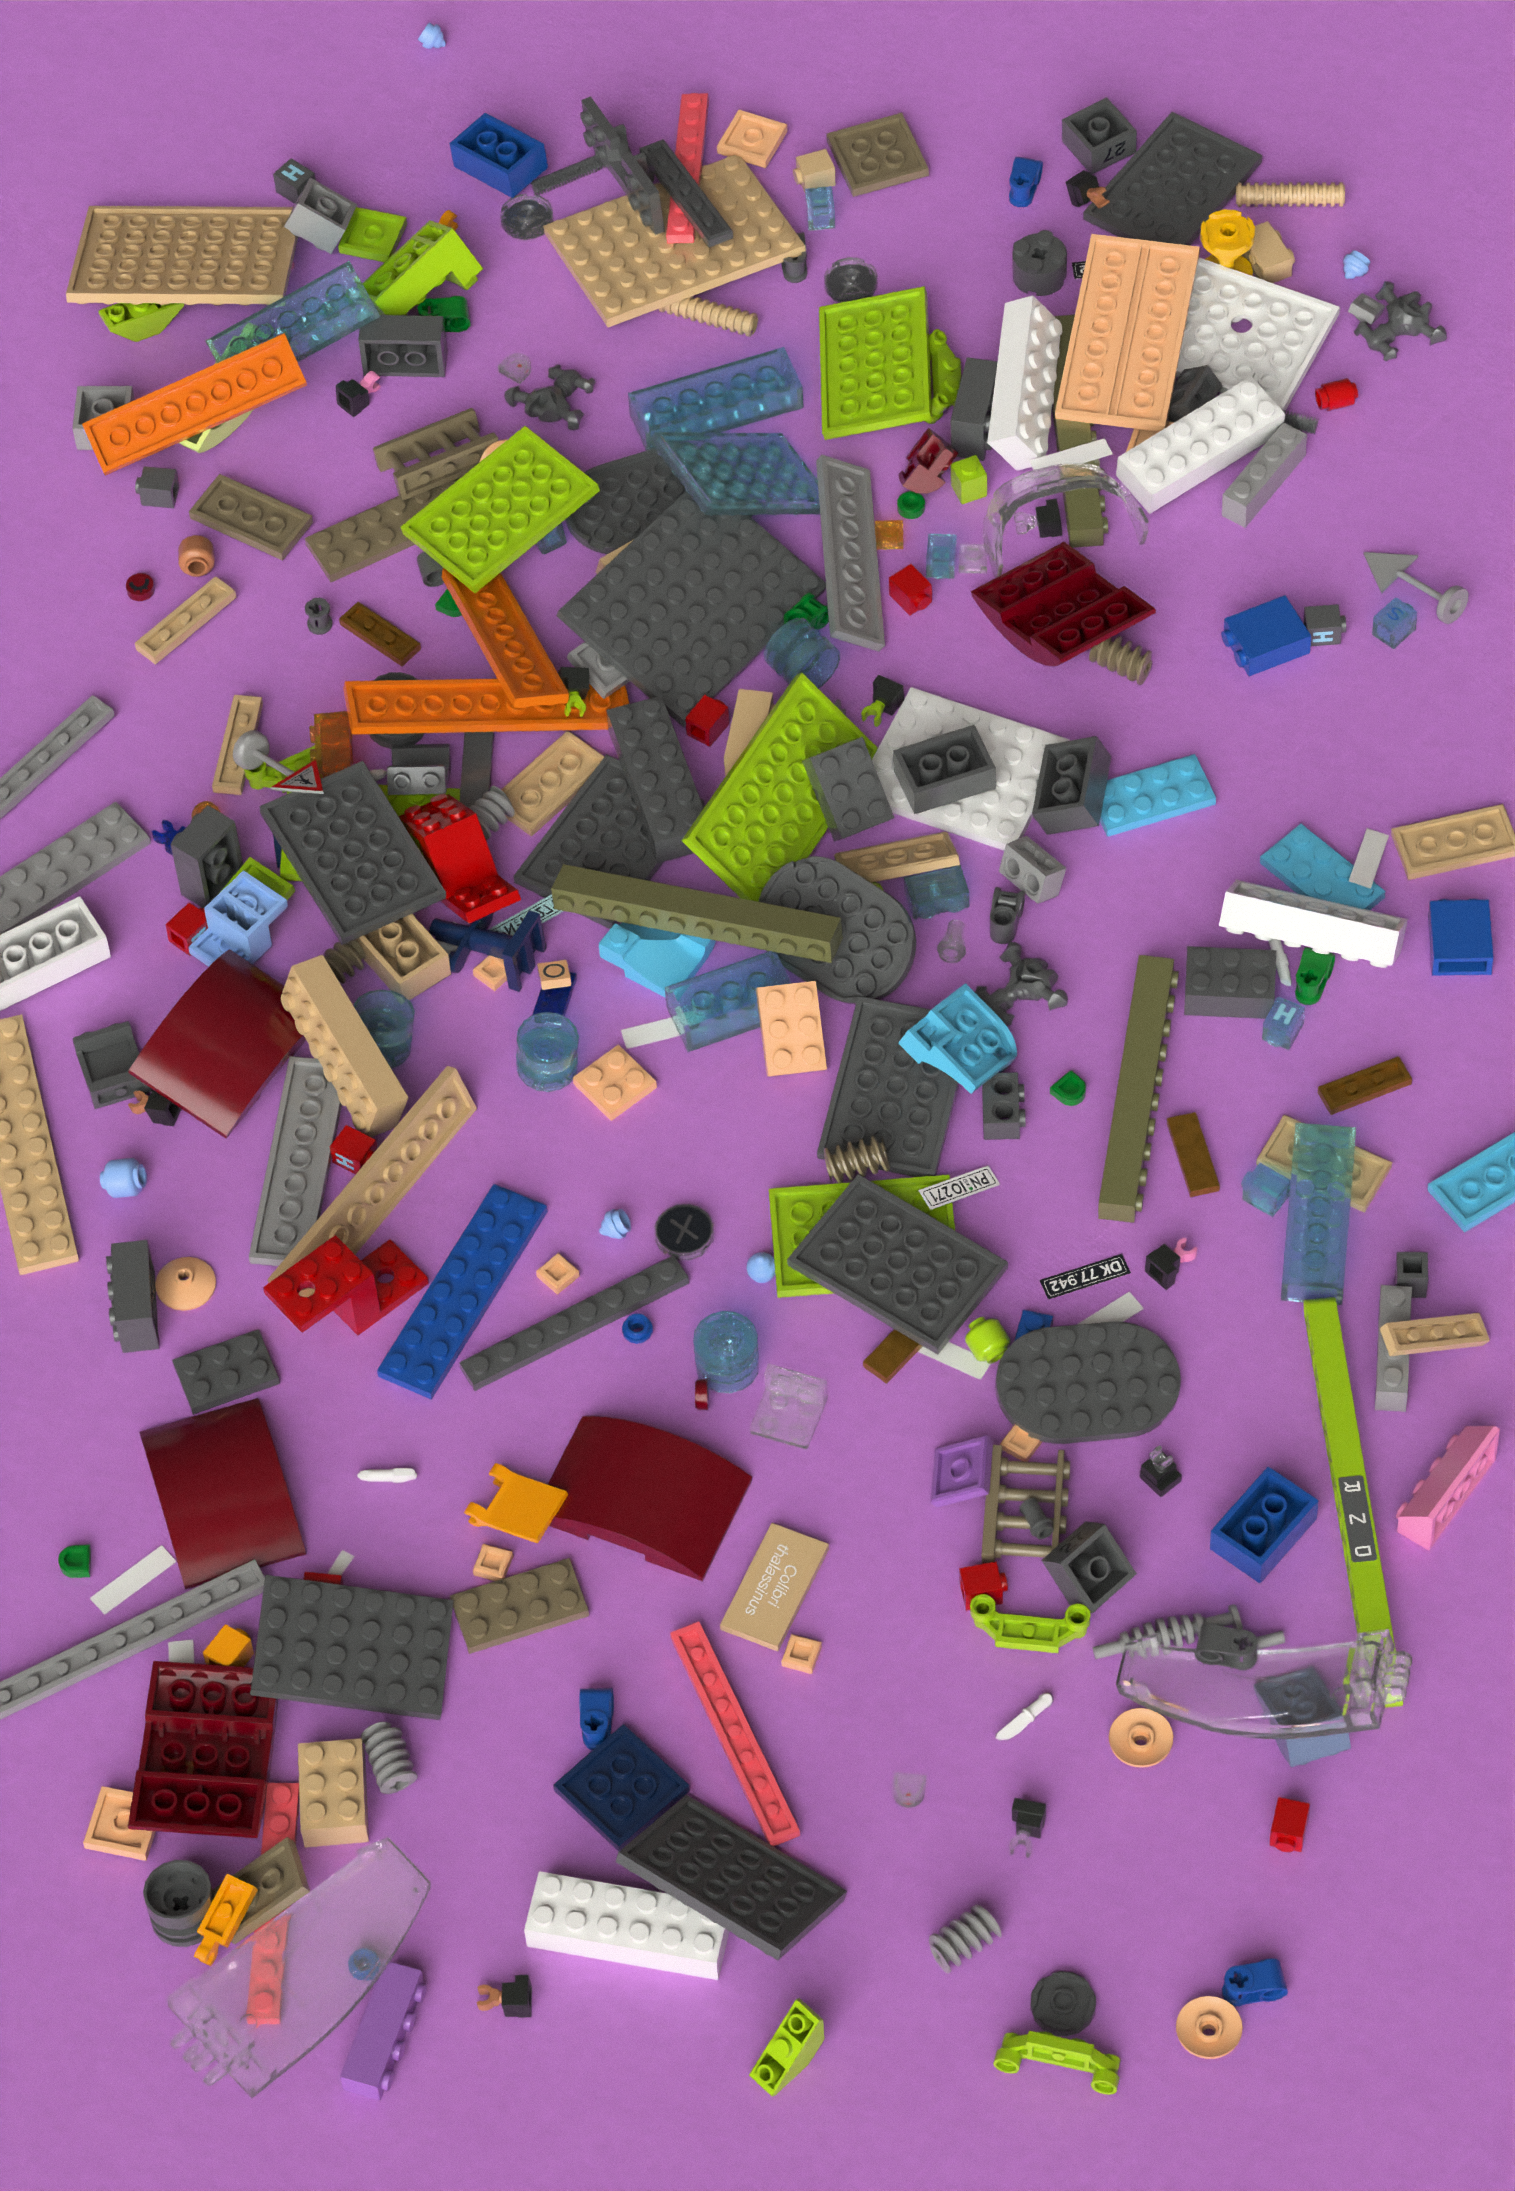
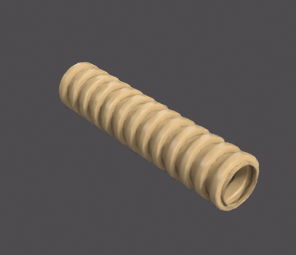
M1238 182L1236 185V204L1238 207H1241L1242 204H1246V207H1250V204H1254L1255 207H1258L1259 204H1263V207H1267V204H1271V207H1275V204H1280V207H1284V204H1288V207H1292V204H1296L1297 207H1300L1301 204H1305V207H1309V204H1313L1314 207H1317L1318 204H1322V207H1326V204H1330L1331 207L1339 204V207H1343L1345 203V185H1343V182H1339V185H1335V182H1331L1330 185H1326V182H1322V185H1318V182H1314V185H1310L1309 182H1306L1305 185H1301V182H1297V185H1293L1292 182H1289L1288 185H1284V182H1280V185H1276L1275 182H1272L1271 185H1267V182H1263V185H1259L1258 182H1255L1254 185H1250V182L1242 185L1241 182Z
M694 296L659 308V311L662 313L665 311L669 315L674 313L677 317L682 315L684 319L690 317L691 321L698 320L701 324L706 322L708 326L714 324L715 328L721 326L723 330H728L729 328L730 332L737 331L740 335L745 333L747 337H751L754 334L758 324L756 313L749 314L746 310L741 312L739 308L734 310L732 306L726 308L725 304L718 306L717 302L710 303L707 299L702 301L700 297L694 299Z

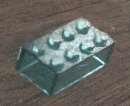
M769 951L665 987L666 1007L687 1052L760 1028L756 988L792 983L777 952Z

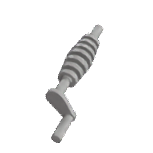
M1235 1604L1228 1606L1227 1613L1208 1618L1202 1617L1200 1613L1193 1614L1192 1622H1190L1188 1615H1180V1625H1178L1175 1616L1168 1617L1169 1628H1166L1163 1618L1155 1619L1156 1631H1154L1151 1622L1143 1624L1144 1634H1141L1137 1626L1131 1629L1132 1637L1129 1638L1127 1631L1120 1633L1118 1641L1095 1646L1092 1649L1095 1659L1119 1653L1124 1654L1126 1658H1132V1650L1136 1649L1139 1657L1146 1656V1646H1148L1150 1654L1155 1655L1159 1653L1158 1643L1161 1644L1163 1653L1171 1652L1170 1640H1173L1175 1649L1183 1647L1182 1637H1185L1188 1645L1194 1643V1634H1197L1199 1638L1201 1627L1206 1623H1216L1222 1626L1232 1625L1233 1628L1243 1630L1238 1609ZM1283 1631L1258 1636L1257 1650L1285 1643Z

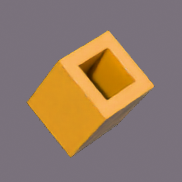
M226 1624L203 1651L205 1664L244 1667L254 1655L251 1637L240 1628L233 1629Z

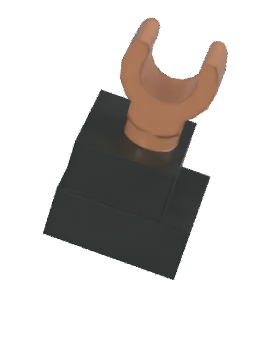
M1085 170L1065 182L1071 203L1078 208L1089 201L1093 202L1098 208H1102L1110 203L1109 200L1103 197L1102 194L1106 192V189L1102 186L1099 187L1097 177Z
M152 1090L150 1096L145 1095L142 1091L133 1092L136 1099L140 1102L128 1104L132 1113L142 1114L147 1112L153 1123L174 1127L181 1111L180 1107Z
M515 1975V1982L502 1983V1990L493 1989L489 1985L484 1984L477 1987L479 1995H489L486 2001H477L479 2010L487 2011L501 2004L505 2017H531L532 1985L529 1975Z

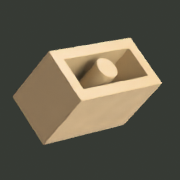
M1269 221L1256 225L1254 244L1249 251L1242 254L1250 262L1254 275L1271 283L1291 277L1295 258L1291 249H1287L1283 244L1279 231L1274 230Z

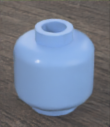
M135 1158L110 1160L105 1165L104 1171L100 1173V1184L112 1198L137 1196L147 1183L145 1167L139 1164Z

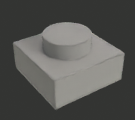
M1361 293L1351 303L1348 312L1355 315L1359 321L1372 325L1382 315L1385 306Z

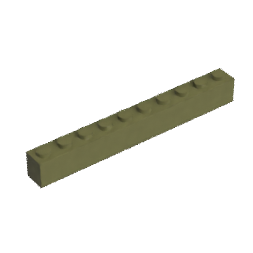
M1075 314L1054 316L1062 324L1059 344L1060 355L1057 360V379L1054 385V403L1052 404L1057 452L1097 441L1096 431H1091L1090 426H1094L1093 423L1055 419V410ZM1099 459L1060 470L1069 545L1072 548L1102 546L1103 534H1108L1107 517H1102V512H1105L1104 495H1099V490H1103L1102 474H1096V469H1100Z
M563 864L551 888L554 909L816 961L832 963L843 939L840 917Z
M1139 955L1100 1190L1098 1219L1134 1223L1136 1211L1142 1212L1144 1194H1140L1139 1191L1140 1186L1146 1187L1148 1169L1143 1168L1144 1161H1150L1152 1143H1147L1148 1136H1154L1156 1118H1151L1152 1111H1158L1160 1094L1155 1093L1156 1086L1162 1087L1164 1069L1159 1068L1160 1061L1166 1062L1168 1044H1163L1164 1037H1170L1171 1020L1167 1019V1014L1174 1011L1175 995H1171V989H1177L1179 971H1174V959L1146 955Z

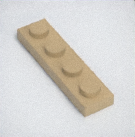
M215 576L136 641V650L156 665L236 598L235 590Z
M234 695L213 779V793L242 795L246 777L244 769L238 766L233 759V749L241 735L250 730L257 731L263 707L262 697Z
M1480 1313L1390 1322L1379 1328L1390 1356L1483 1346L1490 1341Z

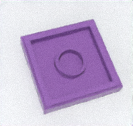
M985 1435L935 1448L931 1503L936 1508L989 1494L993 1439Z

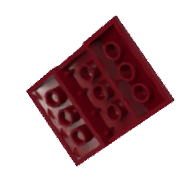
M1065 542L971 591L973 599L995 628L1021 653L1035 662L1046 666H1058L1156 613V609L1126 586L1118 589L1097 574L1094 563Z
M229 949L198 977L175 1004L148 1040L128 1073L224 1138H227L260 1098L262 1090L288 1058L295 1055L306 1041V1038L297 1031L294 1018L282 1005L281 994L284 985Z
M258 1398L139 1432L185 1589L209 1582L254 1559L259 1568L306 1555L283 1472Z
M582 1416L547 1484L565 1490L568 1493L567 1498L549 1526L589 1540L590 1536H594L644 1554L645 1561L703 1582L753 1479L752 1476L723 1457L667 1431L618 1418Z
M153 1661L145 1711L146 1723L139 1768L136 1770L128 1829L258 1838L266 1802L267 1783H269L278 1699L250 1695L253 1668Z

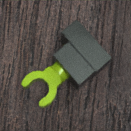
M561 667L558 674L569 692V699L564 708V713L568 717L571 707H576L579 709V716L583 717L586 705L581 699H585L590 689L589 668Z
M878 675L873 681V703L862 710V721L864 722L868 716L874 715V726L878 727L881 724L883 712L893 716L897 708L904 701L903 685Z

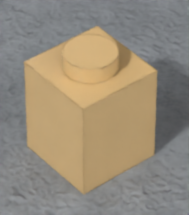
M826 149L796 157V169H793V176L796 184H801L805 194L836 186L835 167Z

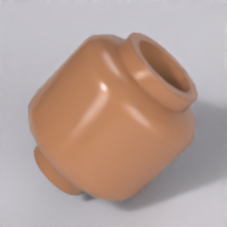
M198 535L189 536L182 540L178 547V564L180 569L185 574L193 577L204 576L211 572L215 561L212 542L206 537Z

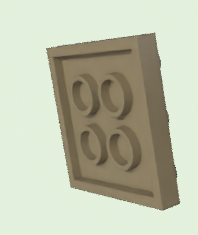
M902 113L826 134L827 143L853 197L929 176V168Z

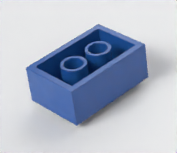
M487 113L480 116L449 143L455 168L511 198H514L548 168L543 143Z
M1267 1467L1211 1530L1210 1550L1258 1583H1261L1317 1520L1319 1500L1270 1467Z

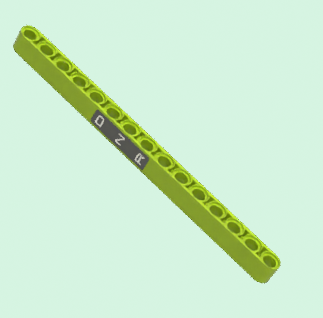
M1335 1297L1306 1299L1303 1302L1305 1324L1370 1709L1403 1706V1690L1337 1302Z

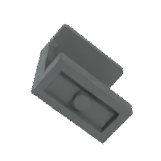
M449 744L392 745V766L387 767L388 795L446 794L451 773Z
M129 1021L115 1023L93 1032H85L72 1039L94 1109L134 1098V1091H142L145 1094L152 1092L150 1087L128 1073L139 1055Z

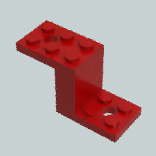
M450 794L436 795L430 799L429 803L423 806L409 807L404 811L405 814L398 816L408 833L419 841L425 860L446 891V899L441 900V903L467 923H472L521 900L518 889L498 875L477 814Z
M335 1235L265 1285L263 1290L264 1294L302 1333L334 1311L358 1336L427 1286L429 1281L428 1277L391 1239L360 1260ZM384 1274H390L394 1277L388 1283H381L378 1281V1278ZM304 1288L315 1290L314 1294L309 1297L299 1295V1292Z

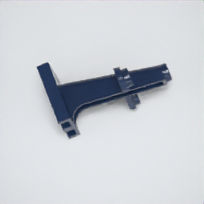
M531 910L528 911L514 935L486 930L492 922L494 913L474 921L470 926L438 918L432 921L429 933L435 936L436 940L458 946L456 952L451 951L448 955L451 972L459 973L462 970L471 950L500 958L504 962L508 987L517 992H520L522 988L520 981L521 973L531 974L536 966L534 952L538 950L544 953L546 950L540 914Z

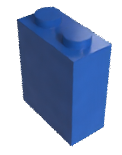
M1286 595L1224 618V631L1221 632L1222 640L1226 647H1231L1237 665L1240 668L1243 667L1249 677L1310 653L1311 634Z
M1441 899L1430 901L1428 925L1432 976L1492 975L1493 946L1489 900Z

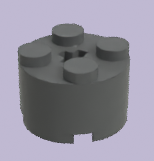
M1042 230L1039 233L1025 236L1014 243L1012 272L1013 281L1017 288L1027 294L1028 291L1036 292V296H1047L1057 292L1064 285L1067 275V250L1063 242L1053 236L1052 232Z

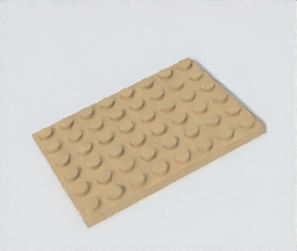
M736 155L702 166L700 188L733 231V239L715 246L708 247L696 230L694 243H667L666 232L670 195L661 183L654 184L660 195L665 232L655 235L649 226L645 227L643 225L638 210L634 211L627 195L543 226L544 234L608 328L784 262V258L791 257L793 259L801 256L802 252L806 251L802 240L742 157Z
M89 206L66 291L67 303H104L108 305L114 303H131L134 305L142 303H157L160 305L184 303L186 305L239 304L244 306L250 304H266L269 306L284 304L298 236L293 235L290 230L284 227L293 207Z

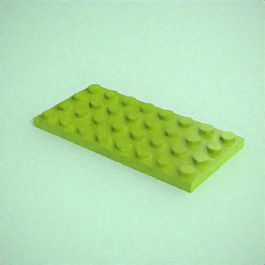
M803 673L795 675L681 841L741 899L758 902L762 890L774 873L789 862L808 858L828 829L802 760L860 737L864 739L871 760L878 747Z

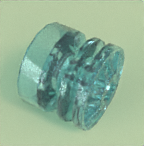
M796 618L781 626L773 634L766 645L764 661L779 676H783V679L788 684L791 683L795 675L803 673L819 689L832 677L840 661V651L825 636H821V633L808 620Z
M374 990L359 996L354 1003V1008L390 1068L404 1063L411 1051L415 1014L412 1003L404 995L391 990Z
M551 1012L534 1014L523 1021L517 1032L516 1070L519 1078L527 1086L537 1091L551 1092L560 1090L572 1082L578 1068L579 1035L576 1026L568 1018Z
M730 1311L713 1313L700 1321L694 1331L693 1338L695 1369L698 1378L708 1379V1388L721 1393L737 1392L753 1383L758 1375L760 1364L758 1335L754 1324L747 1317Z

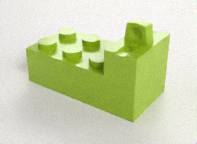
M429 220L367 278L353 294L369 315H407L411 308L419 305L426 299L428 292L434 287L440 286L445 280L458 284L464 290H468L478 281L476 275L483 268L453 228Z

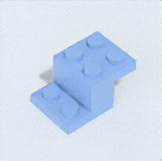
M243 870L204 907L208 929L188 947L189 953L209 967L218 957L230 949L251 964H254L272 946L268 925L288 907L287 899Z

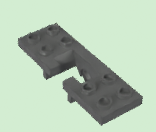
M591 96L581 100L583 112H580V117L586 128L583 136L587 146L594 148L598 161L600 163L604 162L626 193L634 211L638 210L643 225L645 227L649 226L655 235L665 232L660 195L653 184L655 175L647 165L646 155L644 152L635 156L632 155L628 147L625 126L621 124L613 128Z

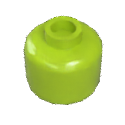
M980 1317L968 1325L970 1331L965 1336V1342L976 1360L980 1362L986 1361L988 1364L1000 1360L1010 1345V1337L1000 1321L994 1318L986 1320L984 1317Z

